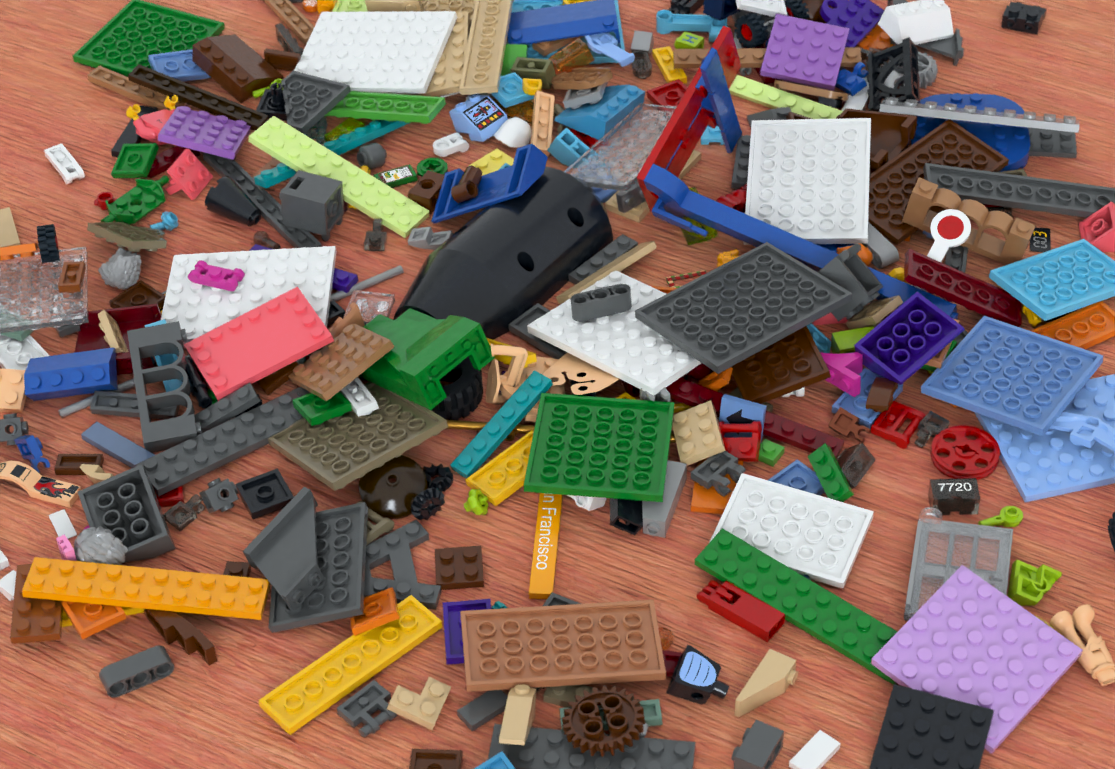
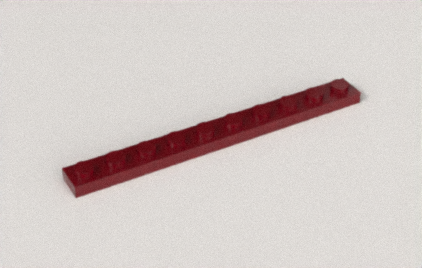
M682 378L666 387L670 393V399L691 407L711 400L717 417L720 416L721 400L724 394ZM766 411L763 435L813 453L826 443L837 460L844 446V440Z

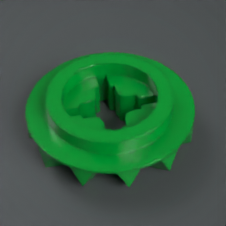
M427 158L418 163L417 174L422 177L428 170L432 171L431 169H433V172L445 175L448 172V165L442 159Z

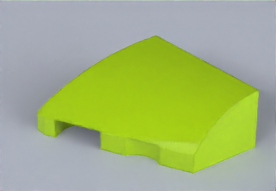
M1017 559L1012 563L1008 597L1020 606L1036 605L1056 580L1062 576V572L1044 564L1036 568Z

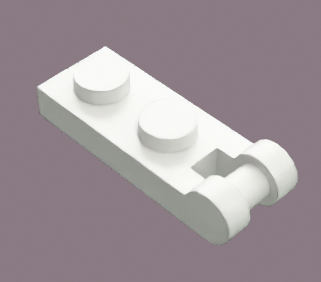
M62 143L44 150L46 158L62 176L66 185L72 183V180L77 178L79 180L85 178L83 169Z

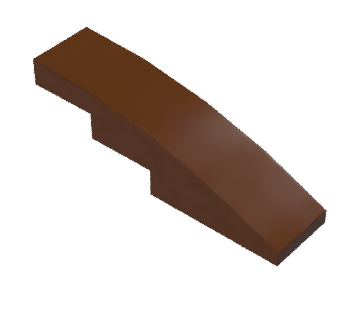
M144 609L145 616L168 645L178 641L188 655L198 651L209 666L217 662L214 645L184 617L173 611Z

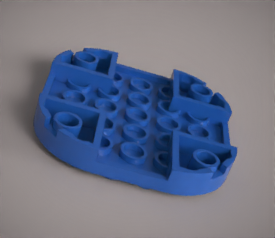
M938 94L920 100V104H925L926 101L937 102L938 106L952 103L957 104V108L972 105L977 106V110L991 107L996 108V112H1004V109L1016 110V114H1024L1021 106L1014 101L991 94ZM917 116L916 133L914 140L910 139V144L913 145L948 119ZM952 120L1009 159L1008 165L999 172L1023 169L1026 166L1030 152L1028 127Z

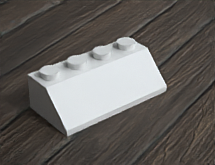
M918 0L887 6L878 23L897 44L902 43V40L908 37L917 45L950 38L954 35L950 8L944 3V0Z

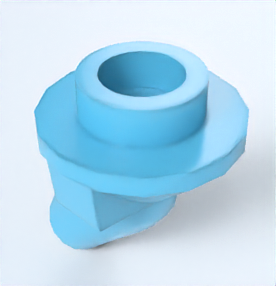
M164 211L161 216L162 222L150 225V228L171 231L178 227V218L174 213Z

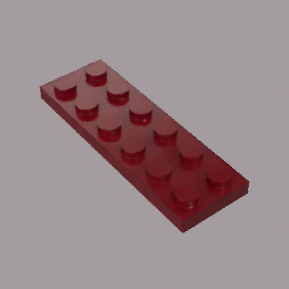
M908 249L905 253L904 281L910 285L920 287L931 294H936L949 302L959 304L983 316L1017 327L1022 325L1021 302L1007 291L912 249Z

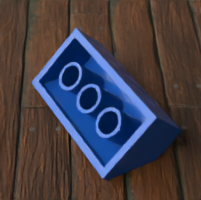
M115 348L31 358L24 373L25 395L33 401L91 394L95 391L118 390Z

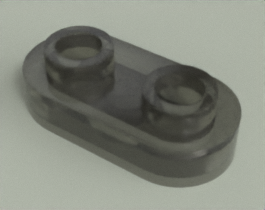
M641 50L631 52L635 55L634 62L631 63L633 74L640 79L649 77L652 74V65L648 53Z

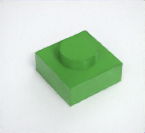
M764 439L760 444L758 461L773 467L784 454L785 447Z

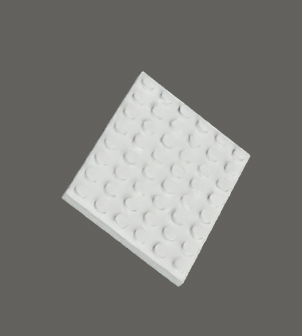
M456 11L321 12L294 71L347 84L350 86L351 91L425 94L456 22Z
M871 118L752 120L745 214L814 244H868Z
M322 246L174 255L161 320L165 319L166 323L179 321L181 329L186 330L188 340L184 342L186 344L298 287L327 328L336 247ZM199 260L206 262L208 265L230 270L239 268L245 273L242 281L238 282L235 291L193 283L188 279V274L191 270H195V265Z
M619 271L611 272L608 276L582 290L580 293L616 284H627L631 288L632 307L629 311L579 322L572 319L571 299H568L527 325L528 333L639 389L642 388L643 391H647L653 396L701 364L700 361L635 318V310L666 295V293Z

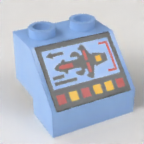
M480 94L470 95L468 100L456 104L455 108L449 111L456 132L469 134L471 141L484 142L493 136L508 119L506 113L489 96Z

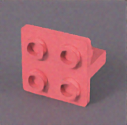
M187 148L167 170L171 179L169 180L170 184L165 190L169 195H172L182 189L191 200H194L213 178V175L193 152Z

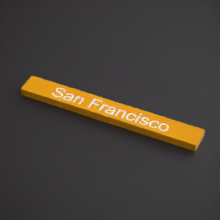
M539 494L529 599H548L554 591L563 495Z

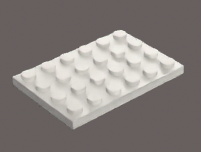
M742 473L710 542L723 528L802 576L808 575L811 580L843 589L874 517V511Z

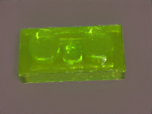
M349 117L324 135L325 142L334 141L343 134L354 132L356 128L365 127L364 123Z

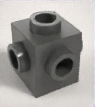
M17 413L3 415L4 419H0V442H7V446L16 445L14 439L29 434L27 421H24L23 417H17ZM11 426L14 427L13 433L10 432Z
M217 478L207 484L209 488L199 493L209 513L219 509L221 512H224L234 506L232 502L239 499L237 496L238 490L229 479L221 481L220 478Z

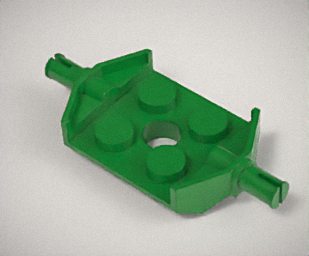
M164 175L156 181L135 179L137 186L111 204L108 203V200H105L109 215L101 219V222H124L129 225L136 223L166 201L162 187L169 183L168 176Z

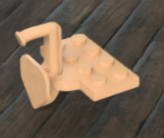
M490 344L492 357L494 355L513 357L508 371L503 375H500L498 360H492L487 378L486 403L501 404L506 402L534 370L543 375L559 359L536 356L537 362L528 364L529 366L524 368L528 357V352L525 348ZM551 378L552 382H557L559 378ZM564 384L551 386L546 393L566 395ZM540 400L524 417L525 421L536 422Z

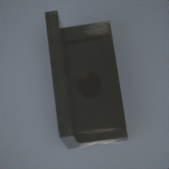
M860 443L844 449L836 460L848 484L853 489L858 485L876 459L866 446Z

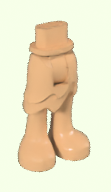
M1085 604L1078 607L1072 616L1068 611H1061L1055 614L1050 621L1053 629L1083 650L1081 656L1077 659L1078 662L1091 674L1093 679H1098L1102 686L1114 683L1115 664H1113L1112 656L1102 636L1097 637L1092 629L1091 623L1095 617V612L1091 605ZM1074 628H1076L1082 635V637L1085 639V641L1087 642V646H1085L1084 643L1081 641Z

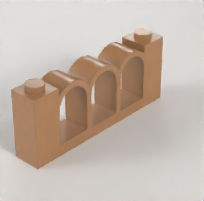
M920 177L912 190L902 220L904 223L931 233V222L938 214L930 210L932 206H940L946 210H959L978 226V230L971 227L969 238L960 246L967 247L969 250L1005 265L1022 260L1036 225L1017 217L1014 220L1005 212H989L978 201L971 199L961 201V198L955 192L945 188H938L937 184ZM987 228L996 229L1005 236L1006 241L984 233V230Z

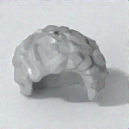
M119 247L116 253L109 258L108 262L101 265L98 272L106 285L122 290L128 289L139 280L142 263L141 255Z
M102 526L84 529L74 541L73 548L77 561L122 565L125 562V554L128 552V548L123 545V542L112 535L110 529H104Z

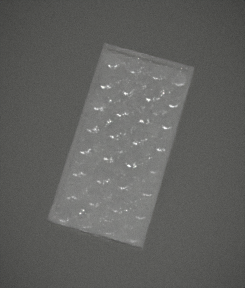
M640 103L564 172L581 179L590 187L602 188L603 190H619L620 192L630 190L638 181L637 175L676 107Z

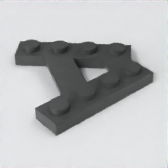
M417 520L366 546L364 598L393 587L396 593L397 604L412 595L427 609H437L441 595V586L417 582L410 549L429 540V533ZM390 560L394 580L373 578L371 576V569Z

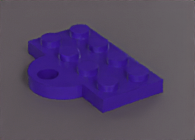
M824 0L820 7L821 17L826 24L849 28L845 47H857L878 25L884 13L883 9L870 0Z

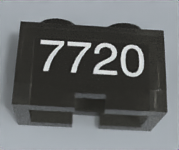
M976 478L930 480L928 498L932 516L950 515L951 512L959 511V515L978 514L980 494Z

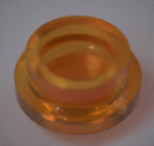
M658 627L662 650H666L673 642V633L667 628Z

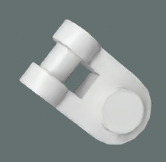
M459 133L445 136L433 143V152L439 157H446L458 151L463 153L469 149V144L466 140H463Z

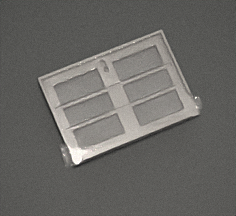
M932 507L922 509L919 513L904 620L908 621L961 565L1006 595L1013 529L942 520L943 515L938 509Z

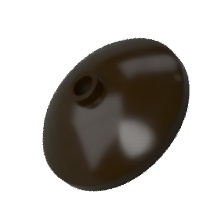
M403 455L387 461L383 466L371 470L359 480L361 500L366 503L368 508L380 516L388 517L389 519H399L411 515L413 500L418 494L427 489V479L423 469L417 462ZM395 478L397 481L390 483L389 479Z

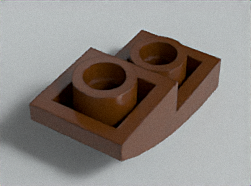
M876 377L868 394L866 409H873L875 412L888 410L893 403V394L898 388V383L887 378Z

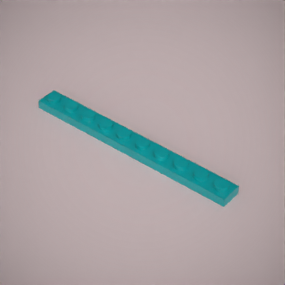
M375 120L365 127L356 128L350 134L339 136V139L325 142L323 146L337 155H341L408 123L403 121ZM279 163L275 168L263 170L261 174L254 177L256 185L267 189L293 177L297 171L284 163Z

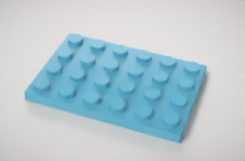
M1085 239L990 270L989 278L1044 321L1115 296V261Z

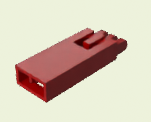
M711 580L708 586H705L697 594V599L708 605V609L765 642H768L785 624L784 613L728 581L721 585Z

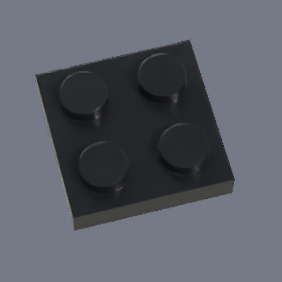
M278 468L235 484L238 494L252 519L283 509L294 498Z

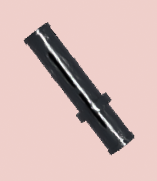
M186 357L187 365L185 371L190 382L191 394L196 397L199 407L207 408L212 404V399L207 392L208 387L205 382H202L193 360Z

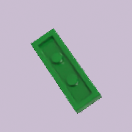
M826 443L807 456L828 498L844 502L854 495L831 448Z

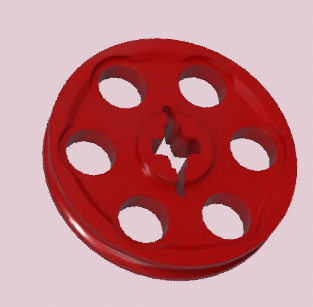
M958 425L948 427L934 437L930 454L934 466L946 476L957 480L973 481L985 478L994 472L999 463L1000 448L994 437L986 431L973 426ZM966 436H975L977 439L969 440ZM945 438H952V439H954L955 441L949 443V442H946L944 439H945ZM989 448L993 450V452L986 453L983 452L982 449ZM946 453L949 456L944 458L938 456L937 454ZM983 463L987 467L979 468L975 464ZM959 465L965 469L956 470L953 467Z

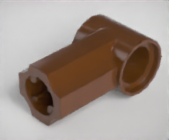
M468 166L459 184L452 187L451 195L454 201L461 203L478 195L477 186L483 173L479 167Z

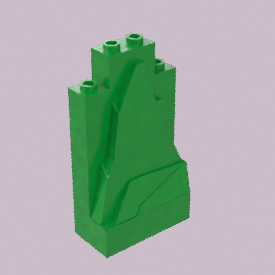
M409 308L395 320L379 314L363 326L389 339L394 348L366 369L359 377L432 410L447 397L439 381L443 376L467 357H469L474 369L481 370L495 356L492 357L491 347L480 323L466 317L449 315L446 319H435Z

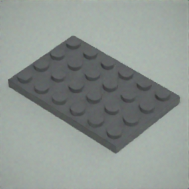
M365 502L316 512L318 567L325 579L294 612L290 611L287 604L272 587L268 626L272 633L363 615L368 507Z

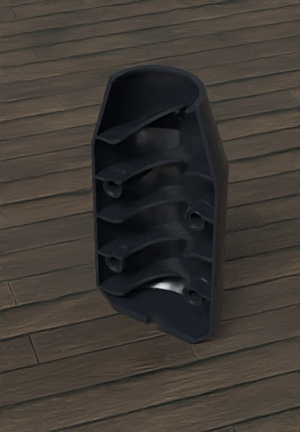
M546 167L544 173L521 196L483 208L435 249L424 261L398 307L393 320L411 308L435 319H446L449 315L466 317L480 323L486 338L494 340L509 332V324L537 303L543 305L569 281L568 275L613 241L612 228L603 202L600 201L595 191L581 179L561 170Z

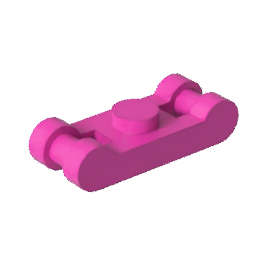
M199 260L195 265V270H191L188 274V279L193 283L235 291L238 282L242 281L245 273L239 268L230 270L208 265L206 262Z

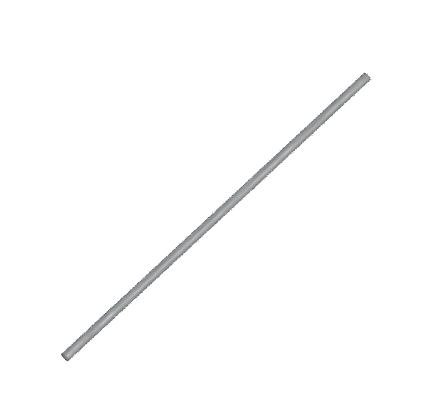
M399 265L359 282L348 293L344 291L331 294L330 302L332 300L336 302L404 272L403 268ZM134 378L119 384L118 390L106 392L122 393L134 388ZM93 396L59 409V415L63 418L91 406Z

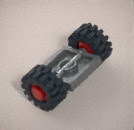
M784 0L787 16L808 20L809 14L807 12L809 9L805 8L807 4L802 3L803 0ZM753 12L739 17L734 25L737 28L735 33L738 34L736 38H740L739 43H743V47L754 48L764 44L765 40L770 38L775 17Z

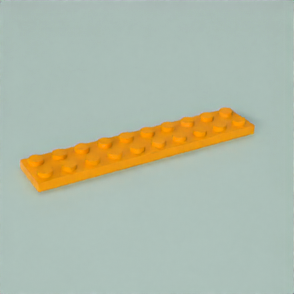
M34 557L22 589L23 597L261 620L270 583L267 579Z

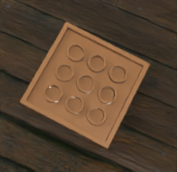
M355 323L350 324L343 329L340 335L333 338L334 342L326 345L320 351L312 353L309 357L310 359L303 364L297 365L293 369V373L288 377L294 384L328 401L393 349L394 345L392 342Z

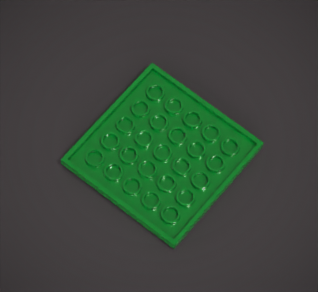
M131 0L73 55L74 62L94 68L102 66L128 77L138 64L152 69L148 61V55L191 50L192 45L202 39L218 36L225 29V25L220 21L150 2Z
M541 393L524 480V492L663 502L674 402Z

